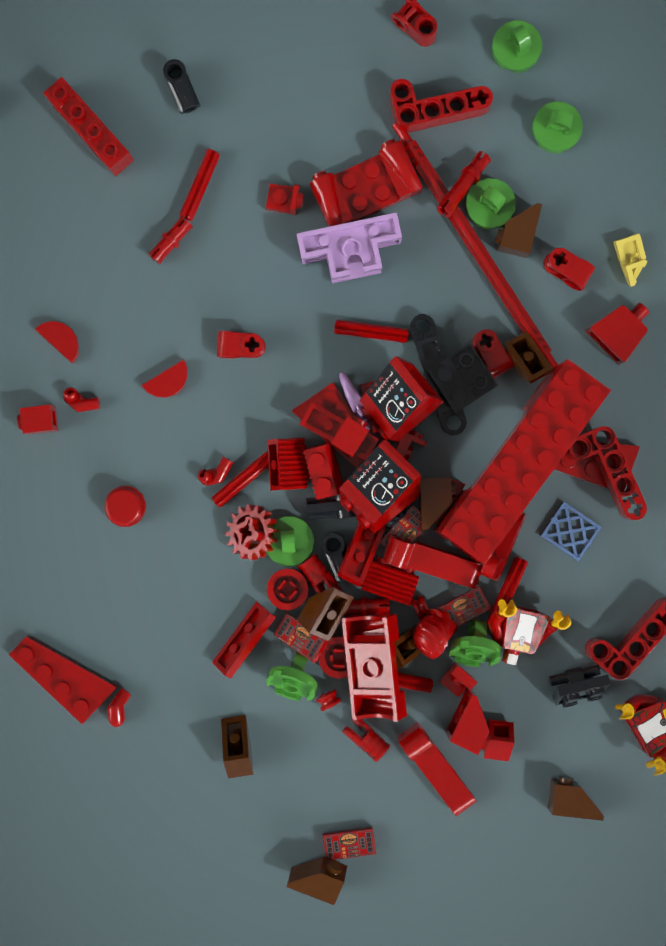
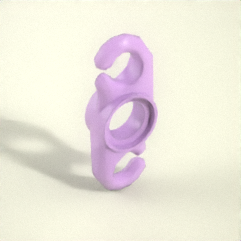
M341 372L339 378L345 392L344 394L354 414L367 423L365 428L369 430L371 425L369 418L362 411L364 406L359 401L361 398L348 376Z

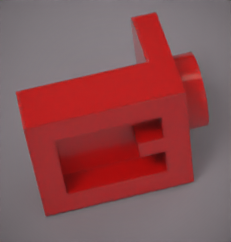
M270 183L266 210L296 215L297 208H302L304 193H300V187L294 184V187Z
M411 430L398 441L395 449L408 461L413 447L409 446L410 443L425 447L427 442L422 440L424 435Z
M456 662L452 664L440 679V683L457 697H460L467 687L472 690L478 683L474 677Z

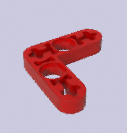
M523 512L496 548L495 553L491 555L485 565L483 564L481 575L495 581L500 579L524 523L526 513Z

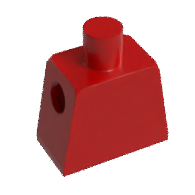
M638 303L631 311L625 305H621L585 332L620 365L629 358L647 333L648 329L641 321L650 312L642 303Z

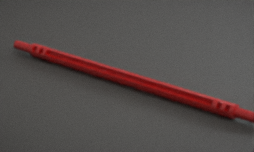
M395 122L392 128L402 141L411 162L440 204L449 192L417 141L412 140L408 132ZM457 206L448 219L522 333L526 331L529 333L552 368L555 367L558 363L550 353L552 349L459 206Z

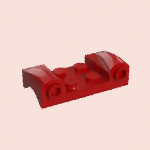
M395 139L386 141L381 145L382 149L378 152V155L335 175L332 172L321 171L312 177L313 181L310 182V190L322 211L328 227L362 220L422 192L423 186L402 141L396 142Z
M352 614L342 618L352 719L387 718L392 721H399L407 716L405 690H399L394 643L399 640L397 614Z

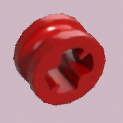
M422 594L419 595L417 600L412 599L411 603L419 620L424 615L430 613Z
M332 689L316 698V702L321 704V711H325L341 702L340 697H336V689Z

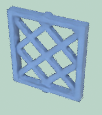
M562 502L540 536L576 561H579L587 548L591 546V542L601 529V526L567 503ZM565 509L566 518L557 519L560 511ZM568 509L578 516L570 517ZM579 519L581 528L572 529L571 520ZM583 519L593 526L584 527ZM567 521L569 530L560 532L558 523ZM555 524L556 533L548 534L547 531L550 526ZM594 529L590 539H587L585 530ZM582 531L583 540L575 542L573 533ZM570 534L571 543L562 544L561 535ZM557 536L558 543H556L549 537ZM584 543V548L577 554L575 545ZM572 546L573 554L563 547Z

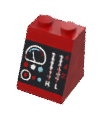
M395 356L359 400L364 406L362 409L363 413L371 421L374 420L378 424L379 428L377 430L380 435L386 440L389 439L396 442L400 441L443 403V400L415 365L398 356Z
M385 439L339 488V501L348 512L352 510L357 515L356 519L364 529L369 528L375 534L420 496L421 474Z

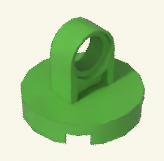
M514 20L505 23L497 30L493 38L491 52L494 61L500 68L504 70L506 68L514 71V73L528 71L536 64L542 52L540 33L533 25L525 21Z
M555 101L544 105L538 110L532 121L531 132L541 149L548 153L559 154L576 145L582 134L583 122L580 114L573 106L566 102Z
M487 178L479 181L470 189L466 197L467 216L475 226L483 230L503 227L511 219L515 211L516 199L513 190L505 182L498 179Z
M285 516L276 519L277 522L273 525V528L279 529V532L274 533L273 537L278 542H272L270 545L273 551H266V553L274 562L282 566L301 564L309 557L313 550L314 536L312 529L305 521L298 517Z
M473 618L469 623L467 636L456 638L451 642L449 655L450 657L454 655V661L465 666L480 667V663L489 662V666H493L499 663L501 659V647L495 641L486 638L487 623Z
M297 651L291 667H272L266 679L268 687L270 685L275 687L274 692L294 701H300L301 697H307V701L312 700L317 691V682L309 674L303 672L307 658Z

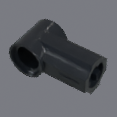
M177 59L167 61L164 65L163 73L180 114H188L195 111L201 105L185 65ZM175 69L182 71V75L177 79L169 77L171 71Z
M340 494L322 499H316L315 497L306 498L308 520L335 517V519L357 517V515L352 510L348 512L339 501Z
M332 531L324 536L322 549L327 556L337 583L345 582L346 580L337 576V573L347 552V547L342 534ZM329 538L339 539L341 545L337 550H330L327 547L326 541Z

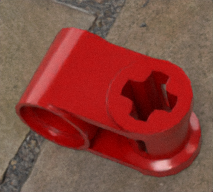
M405 0V4L399 11L391 14L390 17L393 23L420 46L427 47L435 42L437 21L416 0ZM429 28L432 32L423 34L420 32V29Z
M564 248L554 249L545 257L543 262L544 268L549 274L577 291H583L595 270V267L590 262L579 258ZM556 257H558V258L560 259V260H559V264H560L559 266H557V265L555 264V262H556V259H555V258H556Z
M484 329L474 335L472 346L493 378L514 367L509 354L503 348L494 331ZM482 337L490 339L487 346L480 345L479 342L482 340Z
M234 331L217 332V357L258 358L265 352L266 344L257 334ZM255 339V342L260 345L259 347H256L254 349V352H252V350L247 346L248 344H252L253 340Z

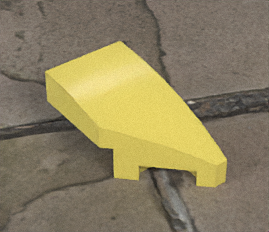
M640 233L613 241L622 271L630 287L635 286L639 273L648 262L645 260L646 255Z

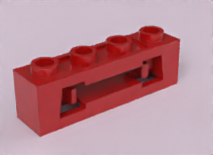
M60 77L43 92L49 103L115 177L134 161L130 152L63 77Z

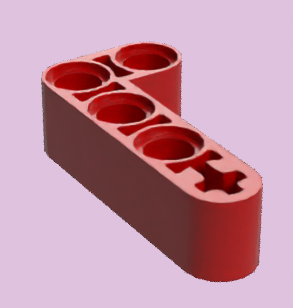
M406 79L394 81L390 89V104L394 121L408 133L483 116L489 111L493 101L492 91L485 86H477L417 101L413 86ZM404 90L407 93V97L399 98L395 95V92ZM477 98H480V100H481L482 102L485 101V103L481 105V102H480V101H476V99H477ZM458 103L461 105L462 110L454 111L451 109L450 104ZM432 108L437 111L438 115L430 117L425 111ZM409 114L414 120L406 123L401 120V116Z
M602 426L580 434L574 443L577 441L583 445L582 454L580 456L576 455L573 452L572 444L566 452V456L571 460H581L593 455L621 517L627 520L642 519L647 513V505L614 431L607 426ZM599 431L606 435L607 440L604 445H600L596 441V435ZM609 455L615 456L617 460V465L613 469L608 467L606 463ZM621 478L627 482V488L624 492L619 491L617 488V482ZM632 494V497H627L628 500H622V497L630 496ZM631 504H636L637 508L634 509V513L628 512V509L631 508Z
M390 534L383 555L384 562L401 569L411 568L473 589L477 587L483 566L482 563L417 541L412 542L407 538L404 540L396 537L395 534Z
M659 598L615 648L601 638H590L585 644L587 656L617 680L628 678L666 635V609L664 608L666 606V598ZM654 622L656 630L652 635H648L646 627ZM637 641L639 643V650L635 654H631L629 647L633 642ZM597 644H602L604 647V651L600 656H595L593 653V649ZM616 661H622L623 667L621 671L614 673L612 670L613 664Z
M418 722L397 737L402 749L412 761L414 760L456 817L477 802L474 795Z

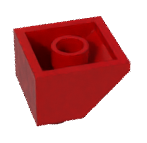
M467 687L445 733L450 742L479 755L481 749L485 750L489 744L490 736L488 734L490 731L477 695Z

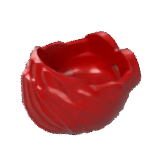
M430 609V613L420 619L414 629V644L429 659H435L444 652L448 645V640L452 634L458 631V626L450 618L448 612L441 609Z

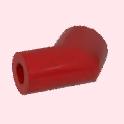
M69 387L64 390V401L76 412L100 409L98 397L85 399L75 388Z
M222 457L217 468L202 469L198 473V480L207 486L222 483L234 462Z
M122 688L107 708L108 721L113 727L123 725L125 721L124 705L131 697V694Z

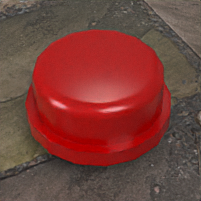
M119 486L107 495L105 513L113 524L120 527H130L137 524L145 515L146 500L138 489L132 486Z
M285 568L278 570L268 581V598L279 609H296L304 603L308 596L307 580L302 573L295 569Z
M331 637L318 658L319 665L323 672L330 677L338 679L348 677L344 637Z

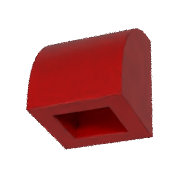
M489 719L487 726L490 731L488 734L490 741L484 750V759L509 762L515 743L514 722Z

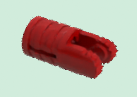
M316 553L298 566L317 594L326 590L322 581L325 582L328 588L334 587L342 591Z
M352 719L354 724L365 734L360 737L349 727H345L342 732L358 747H361L369 757H372L374 762H377L389 749L390 744L386 743L378 733H375L374 729L364 720Z

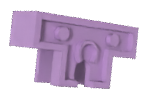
M397 212L297 233L302 265L327 259L332 284L380 274L382 263L378 248L401 244L402 240Z

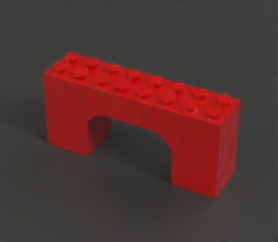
M569 359L553 367V372L544 377L522 407V410L525 411L523 416L484 470L468 489L460 492L433 531L473 560L485 565L611 390Z

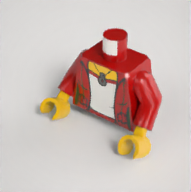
M503 599L497 601L496 610L488 619V625L492 640L502 648H505L501 661L516 665L520 652L534 654L537 648L558 629L564 630L571 626L569 615L567 614L563 617L561 611H555L553 614L554 619H550V616L540 611L516 606L513 600H510L508 604Z
M635 694L625 701L624 704H616L615 709H622L620 711L622 716L619 719L626 720L644 753L650 758L653 757L654 760L646 762V767L651 768L655 766L654 776L664 774L666 772V702L654 695Z

